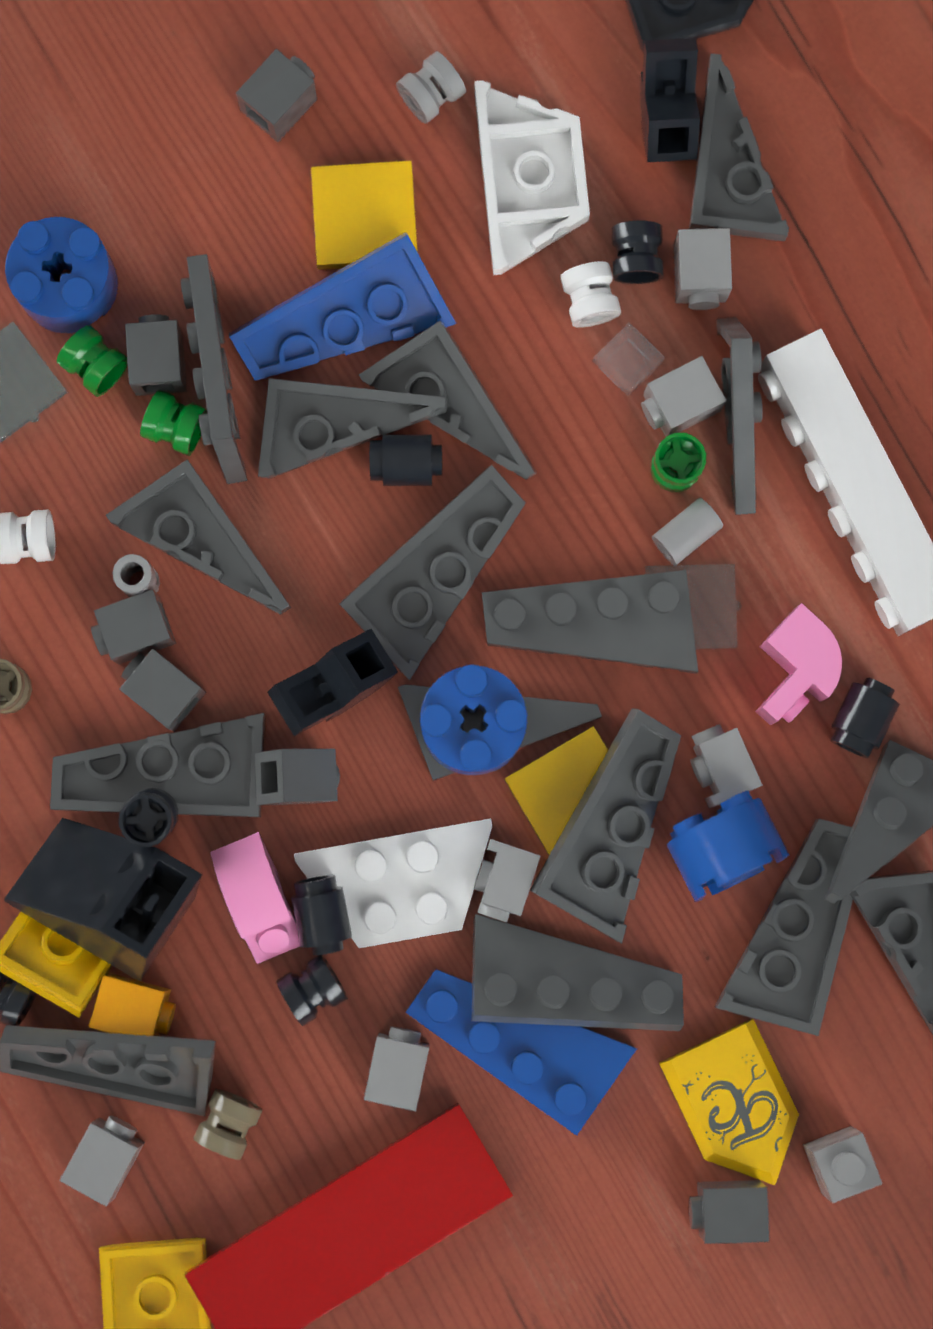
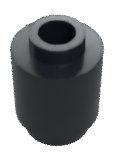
M383 435L382 440H370V481H383V486H432V476H442V445H432V435Z
M866 678L863 685L852 682L831 726L835 732L830 741L853 754L868 759L873 748L879 749L900 704L892 698L895 690L871 678Z
M335 875L317 876L295 882L296 895L291 897L300 947H311L313 955H325L343 950V941L351 938L352 932L343 887L337 886Z

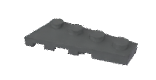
M823 819L815 820L715 1004V1008L819 1036L853 901L850 894L842 900L838 899L835 903L825 900V896L852 827Z

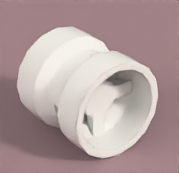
M598 261L582 264L561 274L563 290L570 295L572 305L569 308L572 326H594L608 322L621 315L618 297L613 295L610 289L613 276L608 262Z
M49 509L34 510L29 516L18 517L13 512L0 513V564H15L21 558L32 557L37 562L53 561L55 559V529L53 517Z

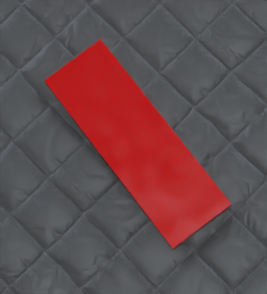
M456 1103L184 1273V1276L215 1329H303L508 1200L513 1194L462 1108Z

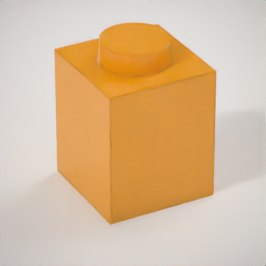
M112 973L103 975L89 1028L118 1034L159 1036V1033L167 1035L176 1008V1004L168 1002L171 989Z

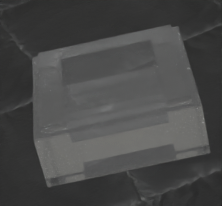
M630 322L593 357V362L627 396L642 384L665 360V357Z

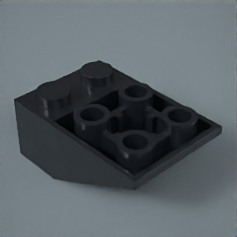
M62 818L6 895L4 902L136 980L141 981L194 901L202 874L156 847H140L130 843L125 837Z

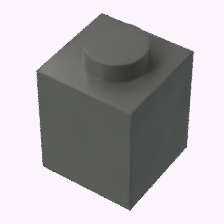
M275 49L236 92L240 111L278 143L317 100L315 81L313 80L315 75L298 57L292 56L288 59L279 50Z
M151 314L139 317L138 323L125 324L129 385L136 396L154 395L158 390L167 393L187 392L183 332L177 320H169V317L166 315Z
M153 589L94 610L98 625L92 626L91 632L96 647L101 656L109 654L110 659L118 665L133 660L139 653L147 655L152 649L158 651L177 644L160 596Z
M154 649L147 656L139 653L133 658L121 675L126 681L119 688V690L173 732H175L207 693Z
M278 749L255 753L257 805L315 804L338 801L337 787L340 781V772L336 764V749Z
M760 1180L697 1182L698 1196L689 1197V1220L691 1229H699V1236L705 1244L770 1242L767 1186Z

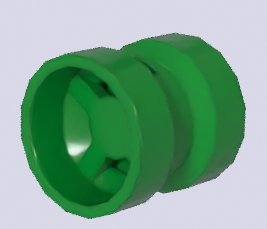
M91 325L82 327L71 336L60 350L56 361L69 374L77 373L83 379V386L95 397H100L110 390L128 367L127 357L117 348L109 349L103 343V336Z
M158 390L153 395L144 414L140 436L155 443L161 440L171 443L174 451L190 456L202 436L199 415L207 414V408L195 403L187 406L177 402L174 395Z
M674 433L665 437L659 443L651 461V474L654 481L662 489L669 492H682L690 489L697 482L706 465V451L703 444L695 436L688 433Z

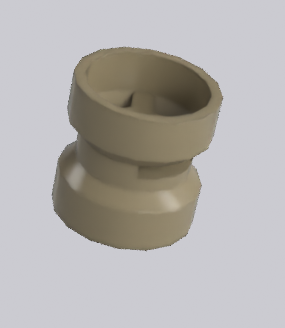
M0 659V696H3L0 697V713H16L24 708L30 700L32 693L31 679L26 671L8 660Z
M215 1088L208 1104L211 1110L209 1117L206 1121L199 1124L193 1140L220 1155L241 1160L247 1147L245 1136L248 1129L257 1124L263 1109L243 1097Z

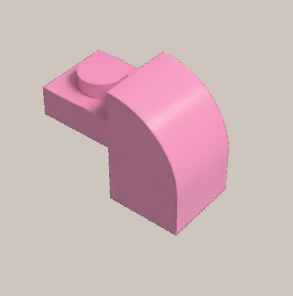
M801 603L759 646L789 673L787 678L755 711L769 725L778 722L781 718H784L788 723L791 722L810 701L803 695L806 691L819 702L829 698L840 679L842 656L834 634Z
M259 832L210 852L216 876L229 912L241 938L245 939L256 963L259 964L299 947L300 942L295 916L287 902L276 867Z

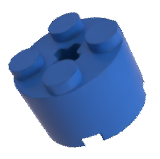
M49 217L38 221H29L19 229L16 238L8 250L5 262L8 286L25 312L43 328L58 333H76L82 327L95 322L102 315L105 316L112 308L118 290L117 272L97 233L87 225L66 217ZM62 270H70L71 274H62L60 282H55L54 277L61 275Z
M471 664L456 668L441 676L428 690L423 700L420 714L422 736L430 754L446 769L464 775L487 774L506 765L518 751L527 727L525 702L515 684L505 675L494 669ZM478 709L485 714L482 723L486 729L482 733L475 728L470 730L469 733L463 731L461 728L464 725V718L461 714L465 710L472 714L477 712Z
M748 790L720 804L722 808L716 811L718 815L706 821L702 814L699 813L672 827L674 830L670 833L672 840L666 845L695 902L703 900L706 895L704 888L707 886L713 896L764 871L763 865L773 861L770 855H773L776 863L789 856L761 798L753 799Z

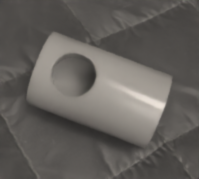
M698 498L652 536V540L663 556L676 566L722 529L723 523L713 508L705 500Z
M135 554L125 555L114 565L113 580L117 587L127 596L133 597L152 589L157 593L160 586L159 575L142 556ZM138 571H144L143 579L136 585H130L132 575Z

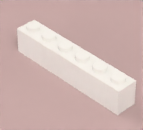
M822 328L767 354L761 363L762 373L758 374L760 386L768 400L771 402L776 400L785 416L781 420V424L789 442L794 447L800 445L808 461L804 468L809 482L817 492L823 490L832 507L828 510V516L834 530L840 537L846 536L855 552L851 556L853 567L864 583L870 581L879 599L875 601V608L882 623L888 629L893 627L897 636H900L932 620L933 542Z

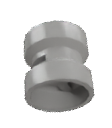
M438 51L423 61V68L416 74L407 73L396 82L397 90L413 114L423 123H428L439 114V107L446 101L455 102L466 93V88L460 75L448 59Z

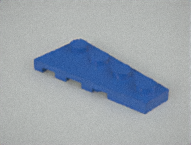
M405 232L228 334L256 381L317 364L320 360L363 351L367 347L391 340L395 342L413 337L416 333L427 330L439 321H442L446 327L455 325L456 322L412 241Z
M435 969L405 1012L576 1136L637 1050L636 1047L582 1026L472 1021V983L438 969Z

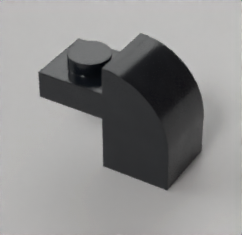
M696 38L644 41L643 72H640V104L647 162L697 160L700 115L695 95L698 58Z
M369 629L330 649L316 664L275 684L267 693L292 734L296 736L324 720L328 722L352 708L384 686L399 672L373 630Z

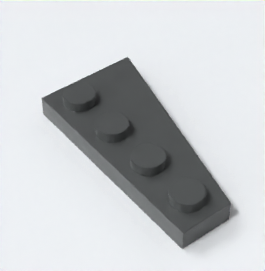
M207 254L187 257L189 277L181 279V288L186 309L194 308L195 322L187 323V333L192 354L200 353L201 367L193 369V379L198 399L206 398L208 413L199 415L204 446L213 444L227 484L247 481L245 463L242 461L235 441L241 439L238 419L235 415L231 394L227 393V390L233 389L225 349L220 346V344H225L215 278Z
M492 465L489 466L339 603L364 632L369 629L373 630L392 663L408 680L411 679L419 667V663L446 626V622L473 585V581L486 561L492 556L526 504L525 501Z
M686 570L482 592L488 646L547 654H563L584 659L629 663L636 666L698 673Z
M631 709L529 891L622 943L627 927L624 924L630 899L634 900L640 882V879L637 878L644 850L650 847L655 829L651 827L658 801H662L680 742V734L641 710Z
M260 713L237 720L199 726V728L170 734L165 733L123 744L118 743L53 757L50 809L120 812L123 805L139 791L147 788H159L169 793L176 801L179 810L178 815L261 818V805H257L255 753L264 752L265 714Z
M475 914L473 920L472 1021L680 1031L684 1026L682 974Z
M6 1025L0 1039V1072L205 1116L211 1094L215 1041Z

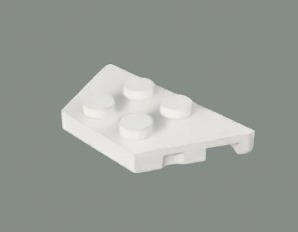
M481 80L474 81V93L493 275H501L589 221V201L579 116L557 108H544L538 101L520 94L518 98L491 89L490 83Z
M490 818L295 853L294 858L307 878L335 875L337 886L343 887L352 932L351 938L358 948L453 932L463 928L491 833L492 821Z

